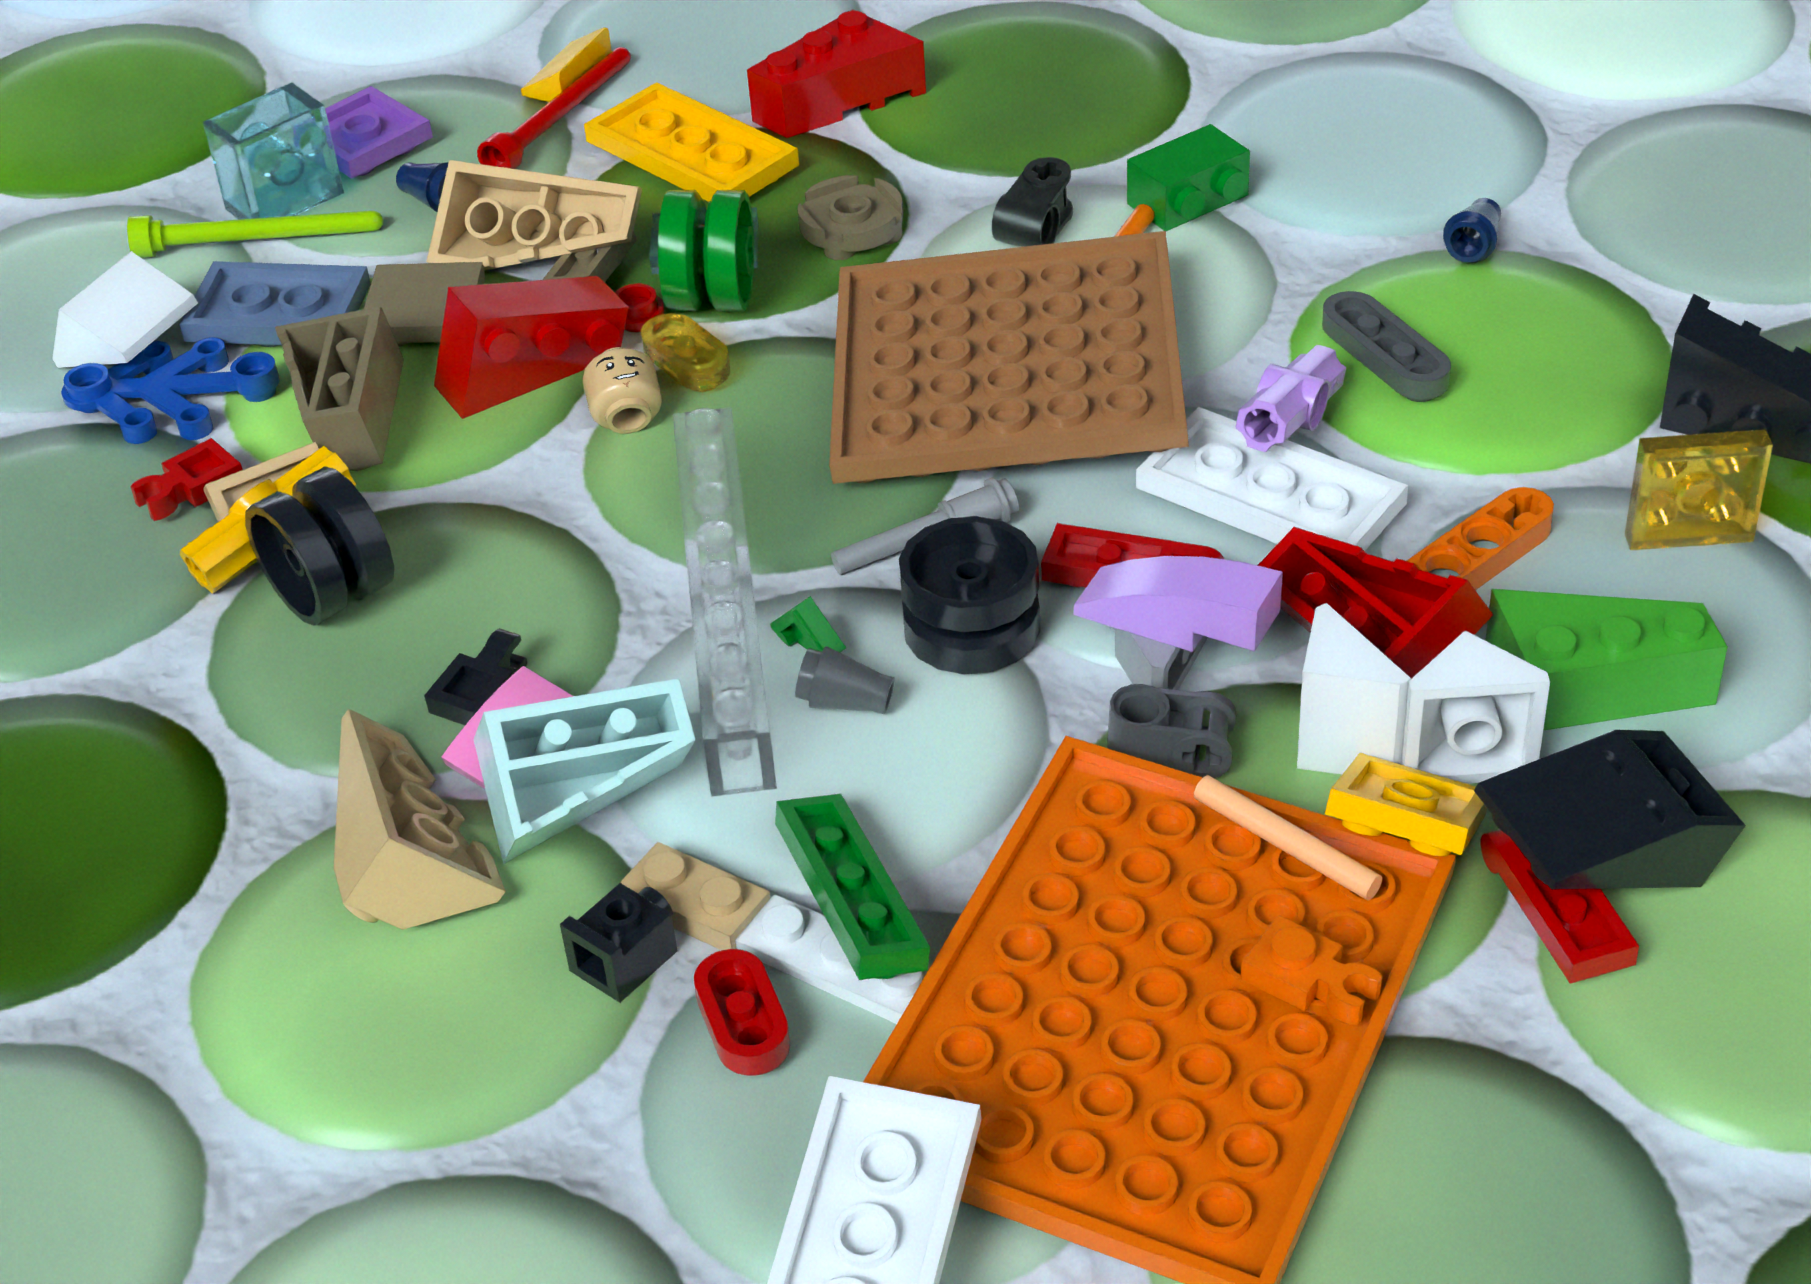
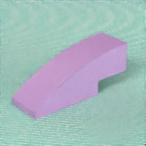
M1160 556L1127 560L1100 567L1074 604V615L1191 652L1194 651L1203 636L1255 651L1280 612L1283 572L1245 562L1209 557Z

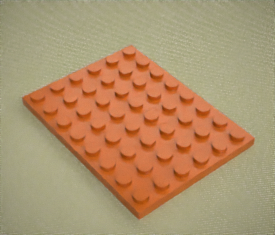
M1065 736L863 1082L980 1105L982 1119L961 1201L1184 1284H1280L1451 881L1456 855L1433 856L1425 854L1411 847L1410 841L1385 833L1379 836L1358 834L1345 828L1342 825V820L1227 785L1380 874L1383 879L1378 892L1373 898L1366 900L1194 798V791L1203 777ZM1278 915L1343 945L1342 964L1363 963L1381 973L1383 976L1381 991L1376 1001L1367 998L1361 993H1349L1364 1000L1362 1020L1358 1026L1349 1025L1336 1019L1329 1012L1327 1003L1317 998L1313 1000L1304 1012L1240 980L1242 960Z

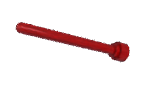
M624 47L614 49L511 133L496 132L488 137L477 149V157L480 164L516 169L522 162L525 147L630 62L631 54L628 49Z

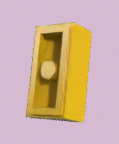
M603 27L570 42L521 88L522 96L546 102L554 99L612 52L608 28Z

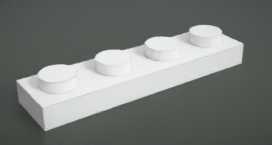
M776 894L770 898L735 939L737 949L754 954L762 963L895 1024L898 1023L927 971L900 974L890 979L872 978L859 980L825 916ZM929 961L928 970L933 963Z

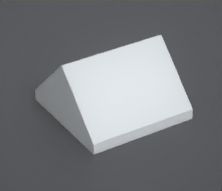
M131 251L59 309L52 359L58 368L76 367L86 363H98L101 365L128 363L196 306L198 302L191 292Z
M1327 603L1315 609L1302 672L1297 769L1342 775L1359 753L1401 764L1408 686L1411 678Z
M1464 631L1409 681L1401 765L1462 783L1473 784L1538 760L1550 686L1548 673Z

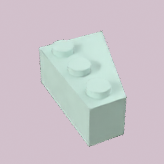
M679 678L483 713L473 740L503 864L681 765L695 742V736Z

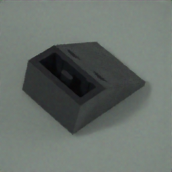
M1613 730L1481 781L1474 789V792L1492 813L1495 825L1510 836L1531 863V869L1535 876L1548 885L1550 889L1702 887L1746 826L1664 731Z

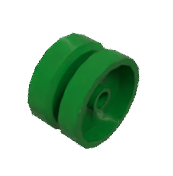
M668 190L665 193L660 211L658 230V265L661 294L665 307L669 311H697L704 302L707 293L710 302L717 311L745 312L749 307L754 275V227L749 196L745 190H717L709 201L707 209L704 200L696 190Z

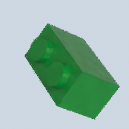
M1209 124L1127 159V204L1133 209L1140 204L1150 206L1155 214L1152 223L1163 231H1169L1248 196L1250 150L1212 124Z

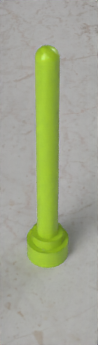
M371 210L164 225L163 220H153L151 215L128 217L127 235L130 252L132 251L139 257L145 258L156 257V252L166 251L167 245L377 231L383 225V217L379 212Z

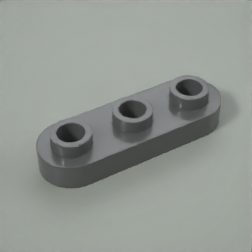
M1344 291L1331 295L1325 300L1322 318L1324 332L1397 393L1411 401L1426 402L1441 396L1447 391L1451 371L1450 359L1375 298L1362 292Z

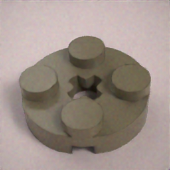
M857 175L838 176L823 180L811 186L805 192L806 202L803 205L798 204L797 212L800 232L808 242L817 247L824 248L825 256L833 260H845L851 258L856 251L868 250L882 244H894L902 238L903 234L902 196L892 184L874 178L875 186L859 184Z

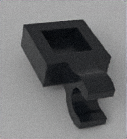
M499 628L490 635L484 648L476 658L459 653L424 695L429 713L466 725L506 680L522 666L526 667L527 659L512 653L522 641L521 635Z

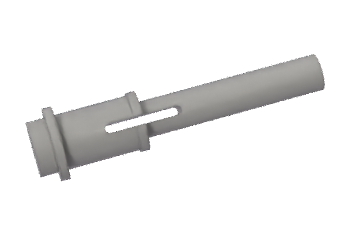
M993 477L986 479L982 488L948 501L939 502L938 511L831 552L833 565L837 573L841 575L902 551L907 541L924 527L948 518L979 516L1008 522L1010 521V515L1019 510L1015 491L1006 478L999 481Z

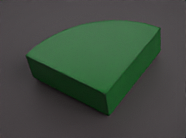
M811 596L770 623L772 630L787 646L791 647L798 643L805 649L812 648L823 651L825 646L838 652L846 649V646Z

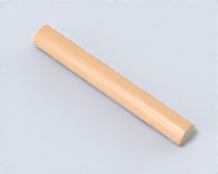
M1209 775L1204 776L1197 784L1194 798L1362 898L1370 900L1378 892L1383 879L1380 874Z

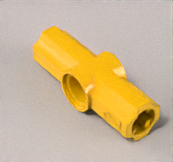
M323 446L276 481L272 482L268 479L251 488L231 506L228 511L229 515L214 526L206 529L180 550V556L185 562L188 571L202 587H205L214 594L258 561L251 547L245 527V511L252 504L277 491L292 496V487L298 480L324 466L338 470L356 487V483L346 464L335 452H331Z

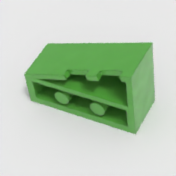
M1491 589L1489 609L1493 616L1487 621L1485 641L1548 673L1550 686L1543 731L1716 705L1728 646L1703 603Z

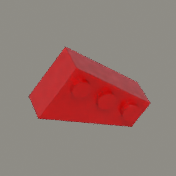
M599 276L448 287L434 387L458 415L464 419L585 370L592 359L604 351L622 346L629 307Z

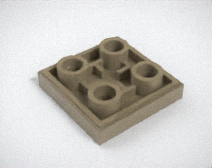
M483 262L376 265L364 309L382 307L399 347L407 343L435 342L440 345L448 287L484 284Z

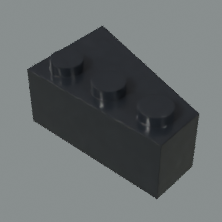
M1693 294L1675 332L1660 428L1811 464V354L1797 346L1791 352L1759 335L1762 328L1746 320L1740 326L1709 310L1710 302Z

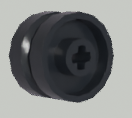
M324 466L298 480L292 487V496L277 491L252 504L245 511V527L251 547L262 571L286 606L305 623L315 626L347 607L348 595L362 600L393 581L394 562L390 546L379 521L365 498L352 482L336 469Z
M979 516L948 518L924 527L907 541L899 557L905 642L918 659L938 670L964 675L987 673L1016 663L1034 647L1040 633V605L1037 593L1039 590V563L1036 546L1022 530L1002 520Z

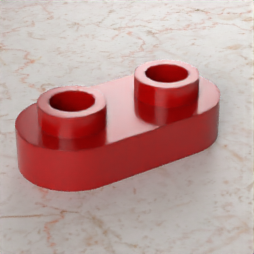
M739 949L721 950L706 957L696 968L694 985L699 1009L721 1062L729 1070L741 1075H761L774 1070L788 1056L790 1038L786 1016L763 963L754 954Z

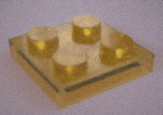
M1766 429L1640 438L1624 534L1629 549L1643 550L1754 542L1773 447Z

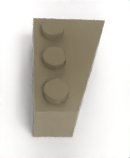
M379 306L276 326L275 329L283 347V356L290 371L291 383L300 414L312 442H316L319 449L325 446L331 452H335L349 470L359 471L373 465L383 464L404 358L382 307Z

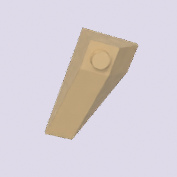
M449 160L426 262H483L484 270L631 242L642 189L638 186Z
M348 709L341 719L334 872L345 907L364 921L376 923L378 920H382L404 930L499 902L506 891L493 856L483 843L472 840L470 845L467 843L458 830L465 818L456 806L444 803L430 790L436 779L405 736Z

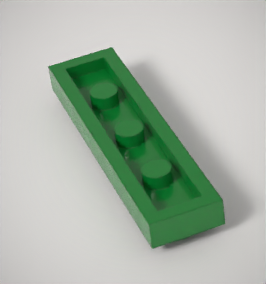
M842 794L776 801L775 825L859 980L872 978L890 979L900 974L928 971L930 945Z

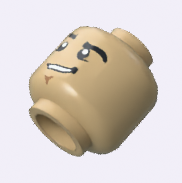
M610 348L593 358L585 368L583 386L588 408L593 420L601 427L620 434L634 433L645 428L660 411L662 395L656 370L652 360L643 352L631 348Z

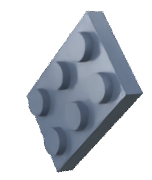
M213 261L194 296L198 304L187 312L179 323L184 342H198L204 338L215 337L222 339L225 344H259L264 347L282 345L277 336L276 326L358 311L371 285L367 266Z

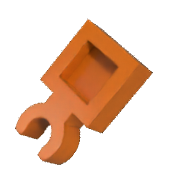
M1278 915L1242 960L1240 980L1304 1012L1313 1000L1317 998L1327 1003L1329 1012L1336 1019L1349 1025L1358 1026L1362 1020L1364 1000L1349 993H1361L1367 998L1376 1001L1380 996L1383 976L1375 968L1363 963L1342 964L1343 945Z

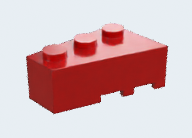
M853 9L844 12L837 19L815 31L806 33L803 38L780 51L769 54L766 59L747 69L752 122L785 138H790L842 121V111L867 104V107L873 111L885 107L884 98L909 90V95L912 97L925 94L924 41L873 19L863 12Z
M1293 527L1257 565L1283 572L1280 608L1311 633L1316 607L1327 603L1411 679L1464 631L1475 635L1493 616V613L1467 579L1449 575L1448 578L1419 570L1414 563L1398 558L1393 562L1367 554L1362 547L1297 527Z

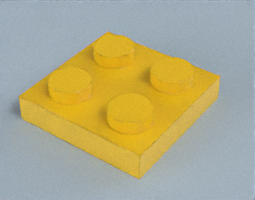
M1359 753L1331 787L1325 815L1342 819V825L1355 833L1379 836L1386 832L1409 839L1410 846L1422 853L1433 856H1448L1451 852L1459 855L1463 854L1484 819L1487 807L1474 792L1476 786Z

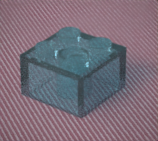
M291 82L203 121L225 210L238 220L296 216L344 193L325 105Z

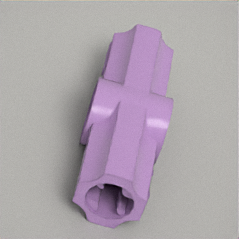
M1316 345L1307 354H1300L1287 367L1270 364L1266 368L1258 385L1257 393L1238 412L1236 429L1243 434L1248 447L1267 452L1274 444L1283 443L1299 427L1310 431L1316 429L1324 414L1328 399L1343 386L1346 367L1338 360L1336 351L1329 347Z

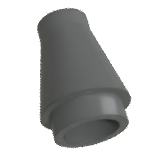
M825 646L823 651L808 648L798 674L795 697L809 701V708L873 711L885 715L892 696L895 678L881 674L828 646Z

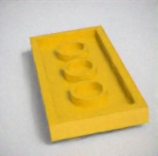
M657 82L584 124L586 142L684 190H696L702 199L708 202L717 190H745L750 197L799 166L797 147Z

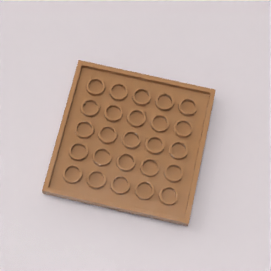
M1166 231L840 267L829 460L833 484L846 482L867 483L875 479L904 476L925 477L933 473L961 470L983 471L992 467L1029 463L1041 465L1051 461L1086 457L1099 459L1115 454L1144 451L1163 452L1173 448L1189 447Z

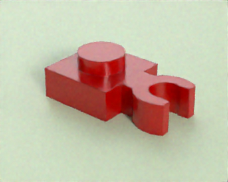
M210 438L162 462L164 474L142 477L130 487L136 505L141 507L147 504L151 519L157 521L170 516L175 512L178 504L186 500L194 507L207 502L208 499L203 490L205 484L243 469L237 459L214 439Z

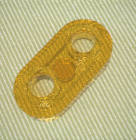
M662 314L651 318L642 326L641 338L644 354L680 385L694 391L706 392L715 389L730 376L731 368L727 346L691 318L682 314Z

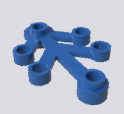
M209 337L199 340L193 345L191 350L173 359L168 343L153 341L128 363L116 364L109 369L98 363H86L76 366L65 374L61 394L68 408L84 413L101 411L119 423L126 442L141 444L150 441L156 436L157 427L149 409L134 408L124 400L126 398L144 399L176 420L179 434L182 438L198 440L208 436L213 430L209 410L206 406L193 404L180 395L238 391L239 394L243 395L250 402H261L268 400L276 393V387L280 379L275 359L270 354L264 352H251L238 357L230 366L231 372L190 374L197 369L202 372L219 371L228 364L229 358L224 341L220 338ZM141 372L146 374L142 378H133Z

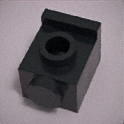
M619 883L578 920L568 916L560 923L569 971L621 1003L678 951L672 920L673 911L668 901L662 894L651 887H645L639 893H636L622 883Z

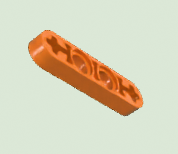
M1512 488L1496 497L1406 561L1414 563L1419 570L1426 572L1435 569H1447L1457 572L1459 574L1457 577L1467 579L1473 588L1477 590L1547 539L1551 530L1554 503L1546 493L1535 488ZM1484 540L1494 542L1499 547L1491 549L1478 548L1470 543Z

